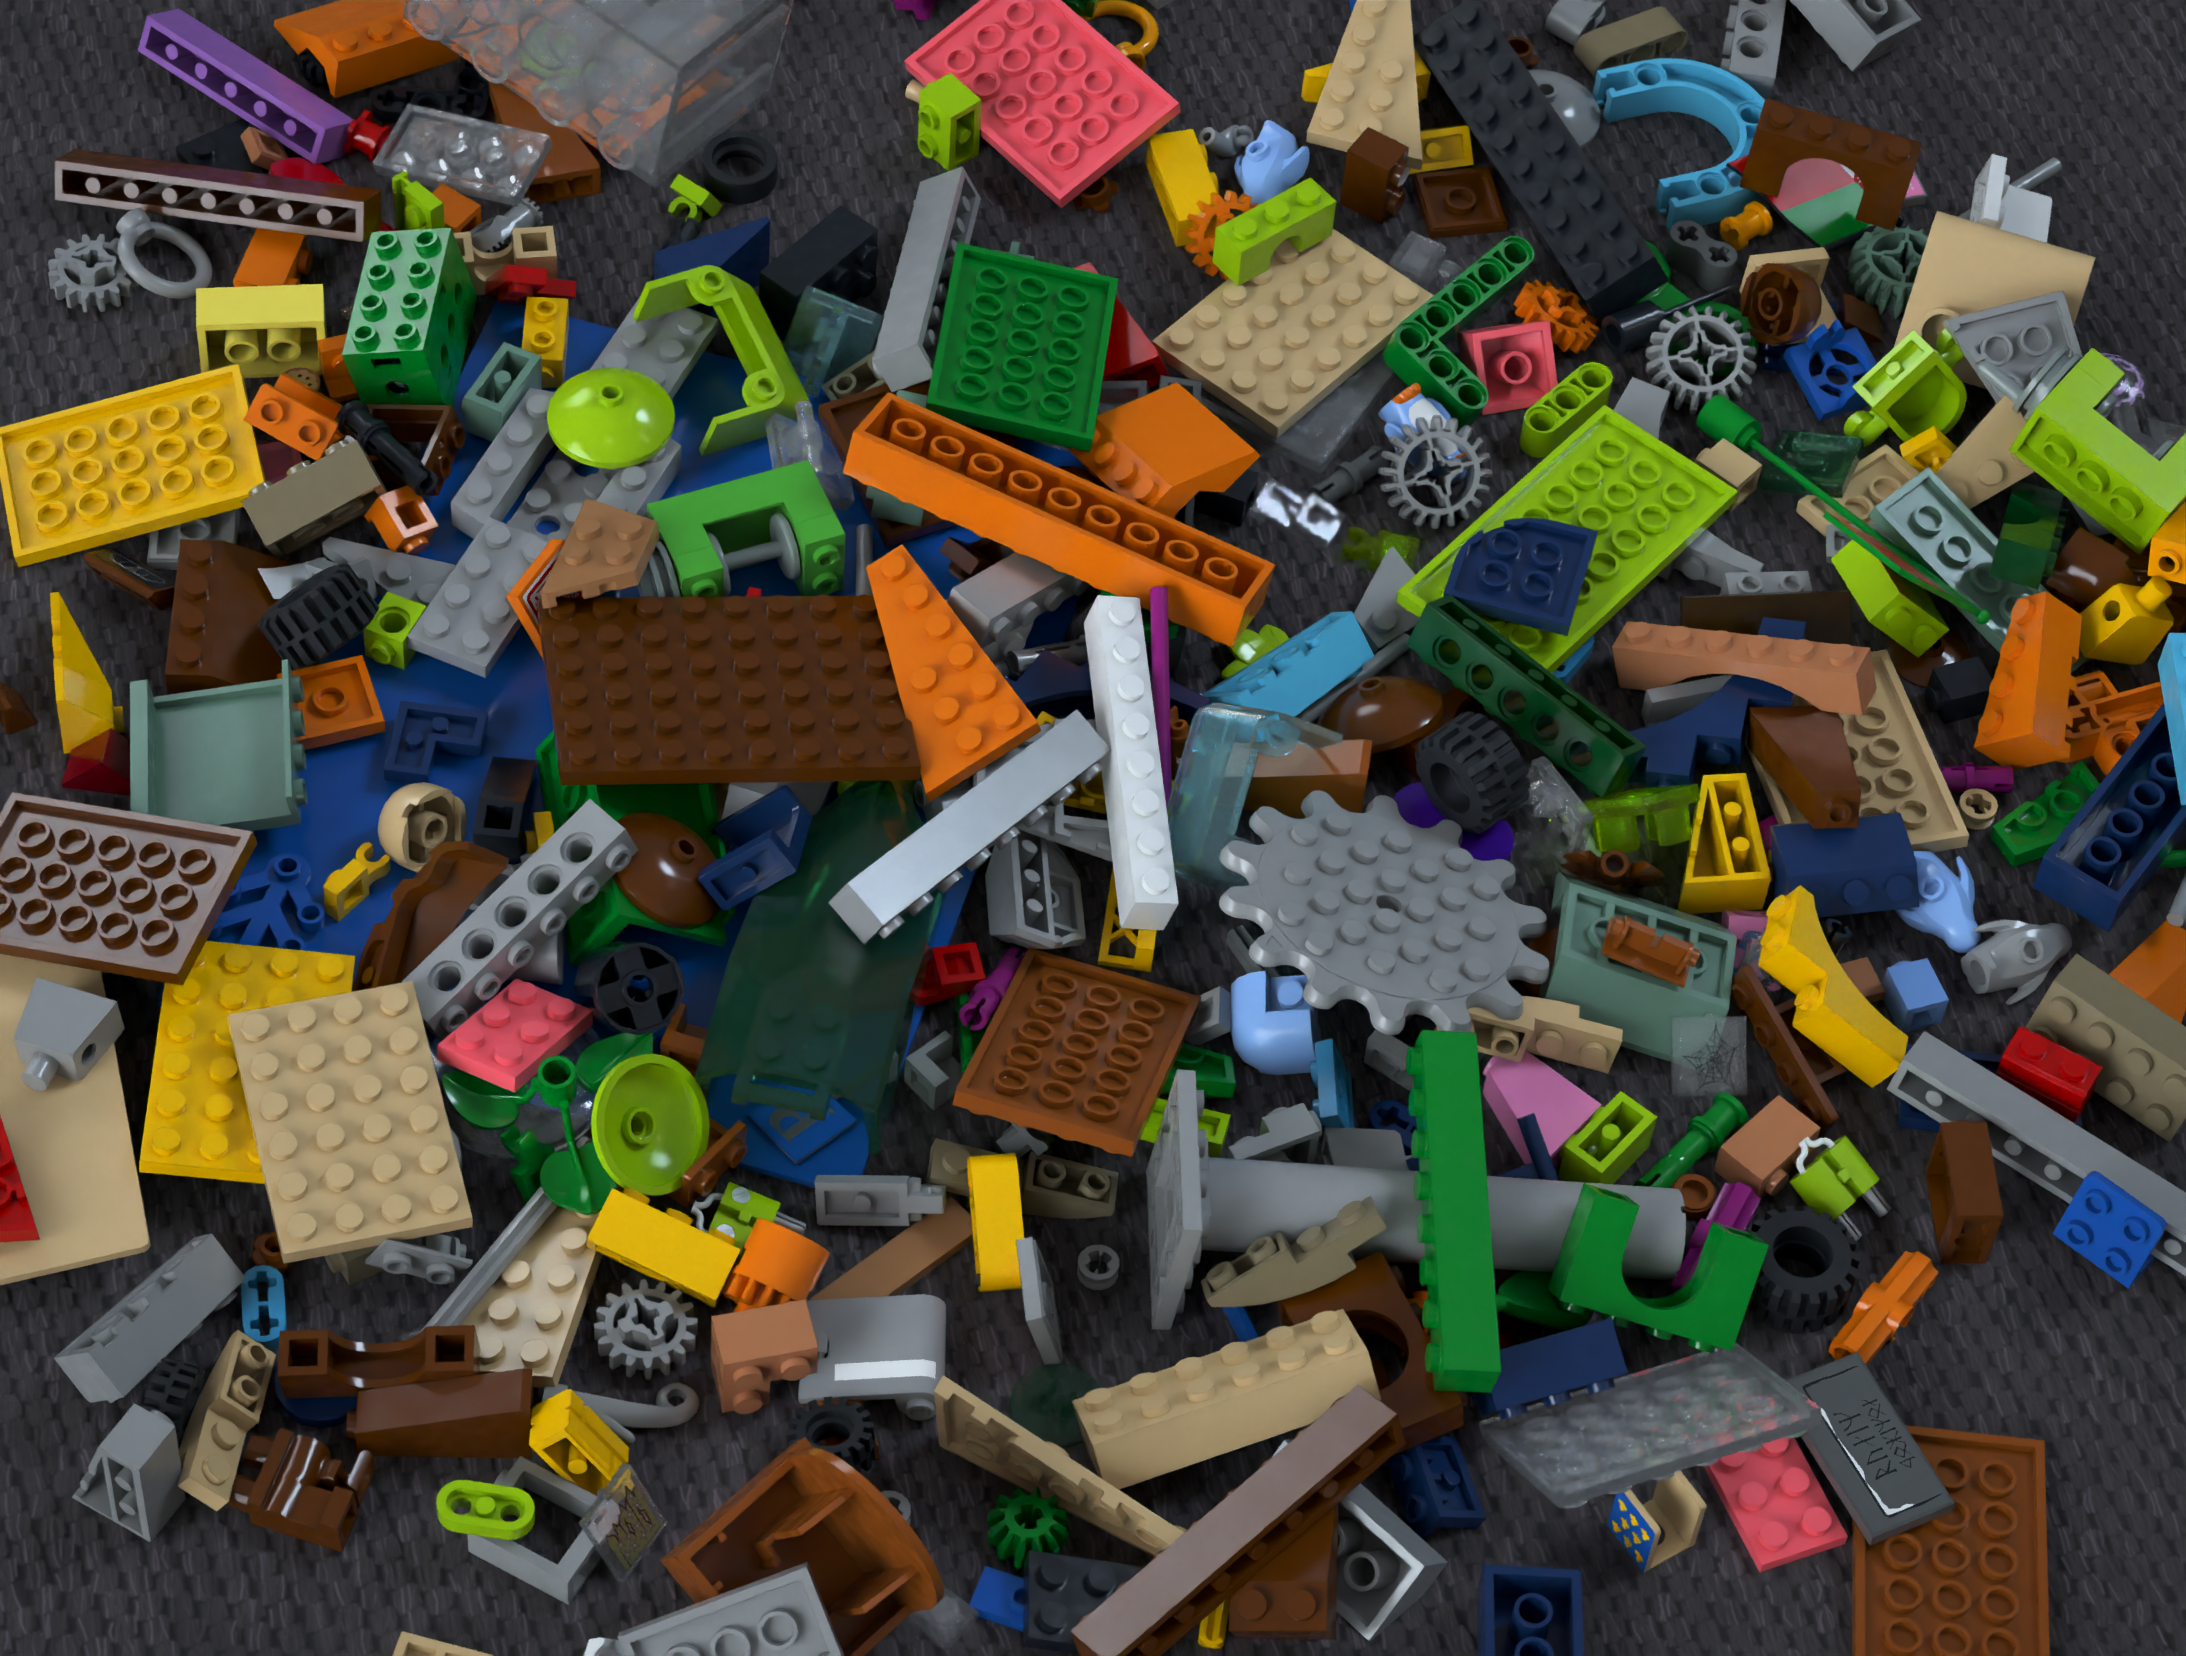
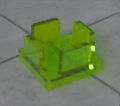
M1698 783L1626 789L1614 792L1603 798L1599 796L1576 802L1577 819L1592 820L1595 847L1601 853L1610 850H1620L1622 852L1638 850L1640 842L1636 817L1639 815H1644L1647 838L1649 840H1658L1660 846H1669L1691 840L1692 832L1688 805L1700 801Z

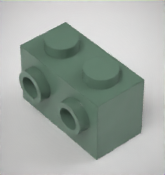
M503 342L463 398L461 411L465 415V431L493 442L529 388L542 390L541 356Z

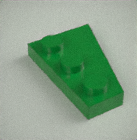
M2081 760L2071 768L2070 774L2061 781L2055 779L2047 785L2045 792L2033 802H2024L1993 825L1990 839L2012 867L2043 857L2100 783Z

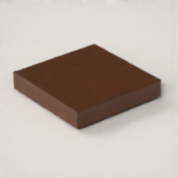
M1490 167L1413 174L1412 184L1430 239L1507 231L1508 221Z

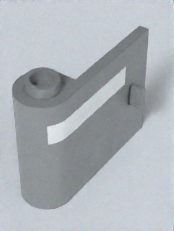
M916 1294L807 1301L818 1345L817 1373L808 1374L806 1377L799 1379L798 1400L800 1404H807L815 1399L825 1403L824 1397L830 1396L833 1397V1401L840 1400V1397L862 1401L895 1399L898 1410L906 1414L910 1419L923 1421L931 1419L936 1415L934 1390L942 1376H945L946 1304L942 1299L932 1295ZM829 1344L828 1356L825 1358V1354L827 1353V1345Z

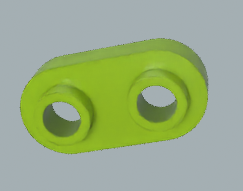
M455 1480L442 1487L437 1495L438 1519L446 1529L453 1532L502 1540H516L527 1535L535 1523L533 1499L527 1492L519 1488L470 1480ZM461 1507L470 1510L464 1515L454 1513L457 1508ZM507 1515H515L518 1517L516 1521L506 1522L503 1520V1518Z

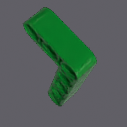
M1519 236L1504 238L1397 326L1383 350V358L1388 367L1409 387L1416 382L1420 384L1421 394L1425 398L1435 399L1442 404L1451 418L1458 420L1457 428L1460 429L1465 425L1471 426L1474 424L1488 402L1489 393L1486 386L1444 344L1509 292L1521 280L1534 259V250L1527 240Z

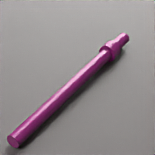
M1157 586L1150 588L1152 698L1172 845V812L1176 811L1177 806L1176 791L1172 790L1168 588Z

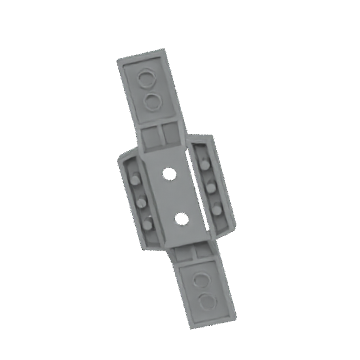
M638 299L590 370L616 367L637 371L659 383L672 400L717 333L718 319L690 308H683L635 322L632 315L638 304ZM529 388L451 501L452 525L474 540L407 636L408 648L486 678L522 625L506 596L551 539H563L564 542L566 541L585 500L591 499L644 517L647 512L646 504L659 501L680 471L681 445L670 438L667 445L658 454L645 462L625 468H598L599 471L596 474H591L587 477L580 476L575 472V468L583 463L570 458L558 449L551 461L546 464L545 470L532 489L527 492L526 498L513 517L505 524L502 522L555 445L549 434L547 424V409L555 392ZM543 521H553L560 526V529L557 532L545 535L538 532L536 526Z

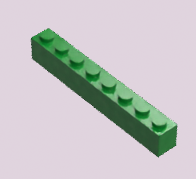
M1421 1030L1415 1046L1409 1047L1407 1050L1406 1073L1407 1075H1413L1414 1088H1411L1409 1094L1408 1109L1409 1115L1416 1117L1417 1130L1413 1131L1411 1140L1412 1157L1419 1158V1171L1416 1172L1414 1179V1197L1416 1200L1422 1201V1214H1419L1417 1220V1240L1424 1243L1425 1256L1421 1258L1419 1277L1421 1285H1427L1428 1300L1426 1299L1423 1304L1422 1323L1424 1328L1430 1329L1431 1343H1428L1426 1347L1425 1367L1427 1372H1433L1434 1390L1491 1393L1501 1374L1477 1035L1471 1032Z

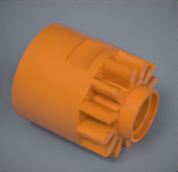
M757 1218L742 1248L744 1252L738 1264L734 1265L721 1293L724 1294V1297L735 1301L734 1303L737 1304L733 1312L804 1300L809 1293H812L830 1256V1252L788 1228L765 1219Z

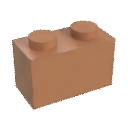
M1778 1095L1720 1147L1714 1171L1730 1184L1738 1181L1748 1185L1760 1199L1767 1193L1775 1196L1785 1186L1789 1179V1173L1796 1167L1797 1158L1801 1154V1148L1798 1144L1806 1137H1809L1812 1141L1817 1140L1820 1127ZM1808 1146V1155L1803 1161L1804 1167L1810 1164L1817 1155V1147L1812 1148Z

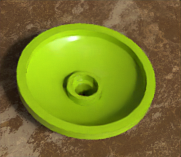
M606 367L582 372L565 381L555 391L549 402L547 424L549 434L556 446L570 458L585 465L598 468H625L649 460L667 445L675 426V411L673 402L666 390L652 378L629 369Z
M637 1055L617 1064L603 1079L596 1093L592 1108V1138L595 1151L603 1168L619 1186L631 1188L645 1196L671 1193L681 1188L684 1173L706 1152L710 1129L706 1100L699 1084L683 1065L663 1055Z

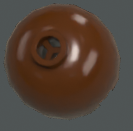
M1766 263L1761 265L1763 267L1758 272H1752L1747 277L1741 292L1742 317L1748 316L1749 324L1752 327L1747 328L1748 332L1760 343L1771 345L1788 344L1804 338L1816 326L1821 314L1822 298L1819 286L1814 278L1799 266L1784 263ZM1770 324H1774L1773 329H1770Z

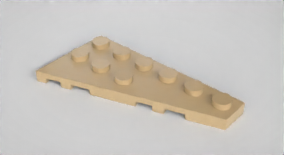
M1410 0L1356 1L1307 130L1306 142L1347 152L1366 128L1370 127L1408 146L1407 165L1412 169L1421 171L1423 159Z
M944 1375L942 1376L934 1390L940 1447L1030 1493L1038 1486L1042 1499L1056 1495L1059 1508L1152 1556L1169 1547L1187 1531L1183 1527L1173 1526L1069 1458V1454L1060 1446L1052 1442L1043 1441Z

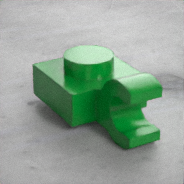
M513 1124L500 1135V1139L506 1150L519 1162L509 1172L524 1202L527 1203L541 1187L540 1170L544 1161L556 1151L553 1146L544 1143L539 1144L532 1130L528 1129L521 1135L518 1127Z

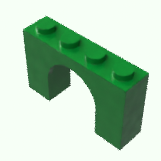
M1584 1183L1547 1288L1560 1300L1559 1306L1581 1315L1586 1314L1587 1308L1603 1313V1320L1612 1318L1614 1325L1625 1328L1629 1327L1630 1321L1645 1325V1332L1665 1340H1671L1673 1334L1689 1338L1688 1345L1705 1352L1714 1353L1716 1347L1732 1351L1769 1245L1755 1234L1712 1222L1697 1267L1689 1281L1678 1291L1665 1297L1651 1299L1638 1297L1629 1292L1624 1282L1622 1259L1640 1206L1626 1195Z

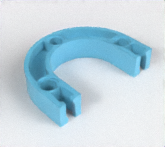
M1677 58L1650 59L1597 70L1592 95L1597 101L1598 106L1605 103L1603 116L1607 123L1656 112H1681L1699 117L1711 123L1724 134L1732 147L1733 154L1717 166L1659 180L1654 206L1660 215L1667 214L1666 208H1669L1666 220V227L1669 232L1673 224L1678 221H1693L1702 226L1722 221L1727 216L1738 215L1743 212L1744 207L1748 203L1757 201L1761 197L1756 191L1739 187L1742 177L1726 167L1727 163L1749 155L1765 102L1749 84L1718 67L1698 61Z

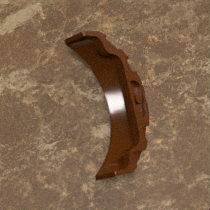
M468 841L441 842L430 850L431 860L414 878L402 879L390 896L393 899L394 906L385 922L374 924L358 963V973L352 985V992L401 983L456 929L460 920L478 895L507 868L509 858Z

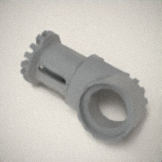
M519 196L513 201V207L504 215L488 219L469 231L471 232L472 245L477 250L488 253L487 250H490L492 253L494 251L493 246L498 249L500 247L498 245L499 242L501 245L504 243L510 245L512 229L540 227L543 224V212L538 211L540 209L539 206L534 207L536 202L532 201L530 203L528 197Z

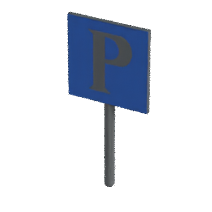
M897 1050L891 1052L831 1095L806 1073L749 1112L747 1118L797 1165L857 1123V1119L838 1100L899 1059L900 1052Z

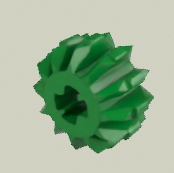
M1017 1486L1013 1491V1498L1000 1495L996 1501V1509H992L988 1513L987 1526H989L990 1530L987 1533V1541L989 1547H997L999 1562L1013 1555L1014 1566L1018 1571L1023 1566L1024 1559L1029 1550L1059 1554L1060 1547H1064L1068 1541L1069 1532L1066 1528L1068 1515L1066 1510L1058 1509L1056 1495L1042 1499L1038 1486L1032 1491V1495H1025Z

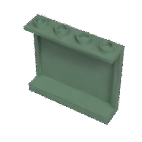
M282 660L281 679L153 697L147 679L130 682L131 811L248 831L301 824V806L308 804V795L305 780L300 778V771L307 769L304 746L299 744V737L306 735L303 712L301 709L298 710V703L304 702L305 697L301 676H293L289 660Z

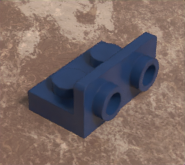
M1438 1436L1422 1444L1414 1445L1412 1448L1393 1455L1387 1460L1389 1474L1394 1481L1404 1509L1405 1518L1410 1528L1423 1540H1427L1437 1528L1477 1529L1487 1519L1456 1437Z

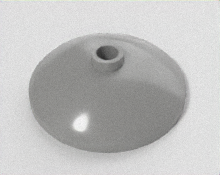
M1528 70L1581 149L1588 145L1597 134L1600 125V109L1594 96L1582 84L1567 75L1550 70Z

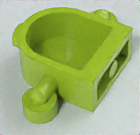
M1946 328L1938 335L1935 350L1912 330L1852 386L1871 407L1870 411L1855 412L1847 419L1844 425V434L1855 446L1866 447L1872 444L1888 428L1906 442L1933 426L1945 435L1956 425L1964 411L1967 395L1964 384L1951 369L1965 356Z

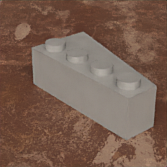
M212 1233L194 1237L55 1356L54 1359L90 1403L105 1400L112 1403L119 1398L125 1397L154 1367L161 1363V1359L166 1358L181 1341H184L198 1331L203 1325L202 1321L213 1310L218 1311L230 1303L237 1296L235 1289L246 1277Z

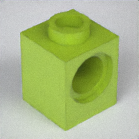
M387 591L378 605L379 610L375 617L363 629L365 656L373 658L378 663L389 664L405 670L416 653L415 650L408 648L407 636L427 607Z

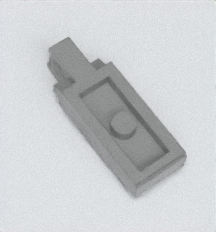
M817 1175L814 1181L817 1224L909 1226L911 1221L922 1220L923 1213L943 1214L947 1204L946 1185H921V1178Z

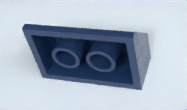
M1901 813L1859 816L1858 828L1813 829L1808 822L1770 825L1775 899L1780 895H1788L1801 885L1814 896L1818 918L1919 907L1917 862Z
M1612 1318L1500 1349L1501 1374L1491 1393H1468L1483 1416L1499 1412L1500 1419L1504 1420L1528 1413L1526 1403L1542 1399L1544 1407H1549L1572 1400L1570 1391L1586 1386L1588 1395L1616 1387L1613 1378L1627 1374L1628 1371Z

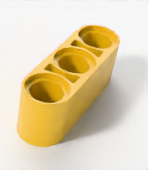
M1003 1153L968 1156L967 1177L976 1274L980 1273L979 1292L1022 1289L1016 1240L1024 1238L1016 1154Z

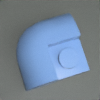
M1264 970L1248 973L1237 978L1231 984V1036L1234 1050L1243 1062L1256 1068L1259 1073L1271 1075L1310 1073V1062L1316 1061L1315 1042L1321 1041V1028L1318 1024V1008L1311 1006L1303 998V990L1308 982L1306 975L1270 978L1267 971Z

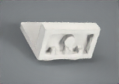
M1992 154L1975 180L1970 221L2047 243L2052 198L2009 185L2010 176L2005 175L2007 158Z

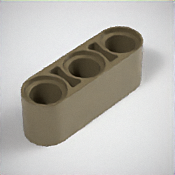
M1660 6L1584 34L1575 44L1574 54L1592 76L1596 78L1597 70L1644 60L1667 57L1665 54L1672 51L1678 53L1687 45L1689 35L1665 7Z

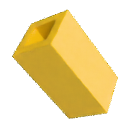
M527 297L522 349L541 356L542 388H559L564 383L569 333L568 299Z

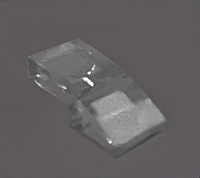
M1272 477L1264 484L1247 512L1264 524L1325 548L1330 544L1346 517L1344 513L1313 492L1304 500Z

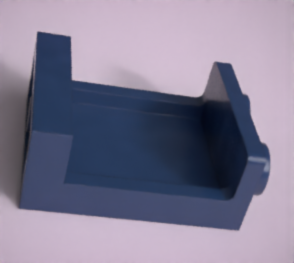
M782 785L717 822L715 831L727 845L728 853L700 869L697 879L725 912L795 873L798 869L812 820L811 814L787 785Z

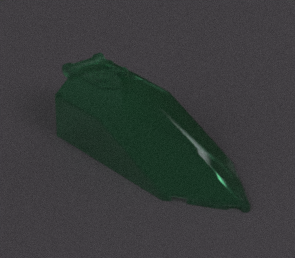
M902 780L857 781L812 816L797 871L754 895L727 963L695 1075L696 1082L699 1084L705 1097L708 1114L719 1076L729 1074L737 1075L732 1091V1103L747 1105L748 1101L789 1109L810 1114V1119L823 1122L826 1120L832 1095H838L863 1110L869 1140L868 1154L878 1156L947 892L942 894L936 889L930 894L934 900L919 914L913 917L907 911L901 916L905 923L885 940L877 934L866 944L860 941L828 902L850 880L923 826L909 791ZM754 1078L760 1080L814 1090L816 1092L814 1095H810L786 1089L761 1085L753 1082Z

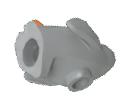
M2006 919L1989 921L1974 928L1975 932H1993L1994 935L1970 950L1960 961L1963 973L1967 976V982L1976 994L1992 993L2017 987L2016 993L2005 1002L2007 1005H2013L2034 993L2054 963L2059 958L2065 956L2072 947V937L2068 928L2058 923L2036 925Z

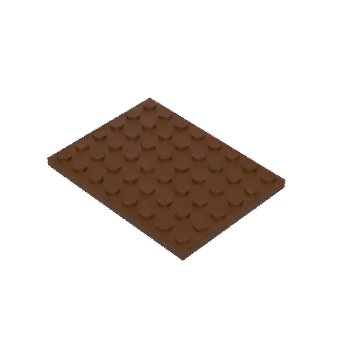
M871 595L645 596L624 598L604 596L587 599L557 597L558 606L552 608H543L542 600L538 598L537 616L561 785L919 780L921 765L912 723L904 714L874 597Z

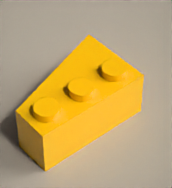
M1746 773L1703 775L1694 811L1677 910L1689 914L1722 912V910H1763L1771 875Z

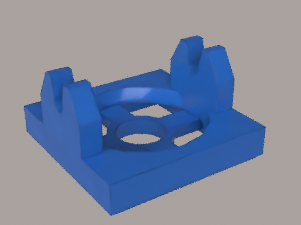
M1835 320L1828 329L1825 324H1822L1809 335L1806 343L1786 349L1783 357L1819 421L1869 406L1852 387L1857 383V381L1853 382V379L1865 375L1877 362L1857 327L1844 330L1839 320ZM1831 350L1847 351L1854 355L1859 362L1848 366L1843 362L1836 361ZM1817 354L1823 369L1820 375L1811 377L1809 363L1814 355ZM1830 369L1842 371L1847 377V383L1837 385L1830 382L1826 371ZM1821 388H1826L1831 392L1839 393L1840 397L1832 396L1826 393L1825 391L1821 390Z

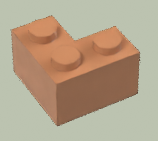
M806 1299L711 1316V1367L723 1413L735 1411L738 1414L753 1413L759 1410L762 1405L770 1404V1381L781 1379L794 1381L802 1379L808 1374L817 1373L818 1345Z

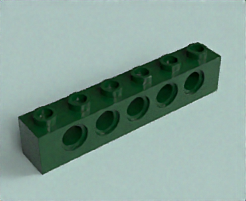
M1452 595L1427 603L1406 644L1418 654L1421 661L1441 671L1451 680L1453 686L1469 693L1478 700L1489 714L1501 718L1510 725L1522 740L1533 743L1548 755L1549 760L1554 765L1566 769L1579 779L1582 786L1589 792L1603 798L1625 788L1647 746ZM1554 719L1556 720L1559 729L1556 727ZM1587 745L1590 747L1592 755L1590 754Z

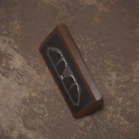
M106 548L88 552L83 557L84 562L95 574L159 611H164L174 599L175 581L117 548Z

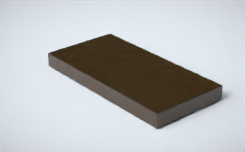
M1851 591L1680 596V626L1758 635L1763 617L1806 622V640L1851 645ZM1706 674L1689 677L1681 681L1684 683L1731 674Z

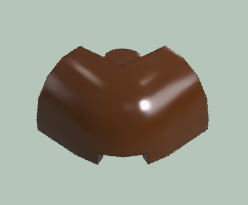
M2081 527L2065 545L2055 562L2051 577H2048L2046 582L2051 587L2049 591L2051 595L2079 614L2113 585L2122 583L2143 587L2145 583L2138 582L2134 573L2125 563L2129 559L2127 555Z

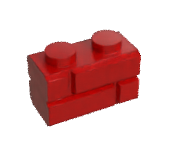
M2020 1026L2004 1051L1995 1075L2075 1124L2093 1094L2103 1066Z

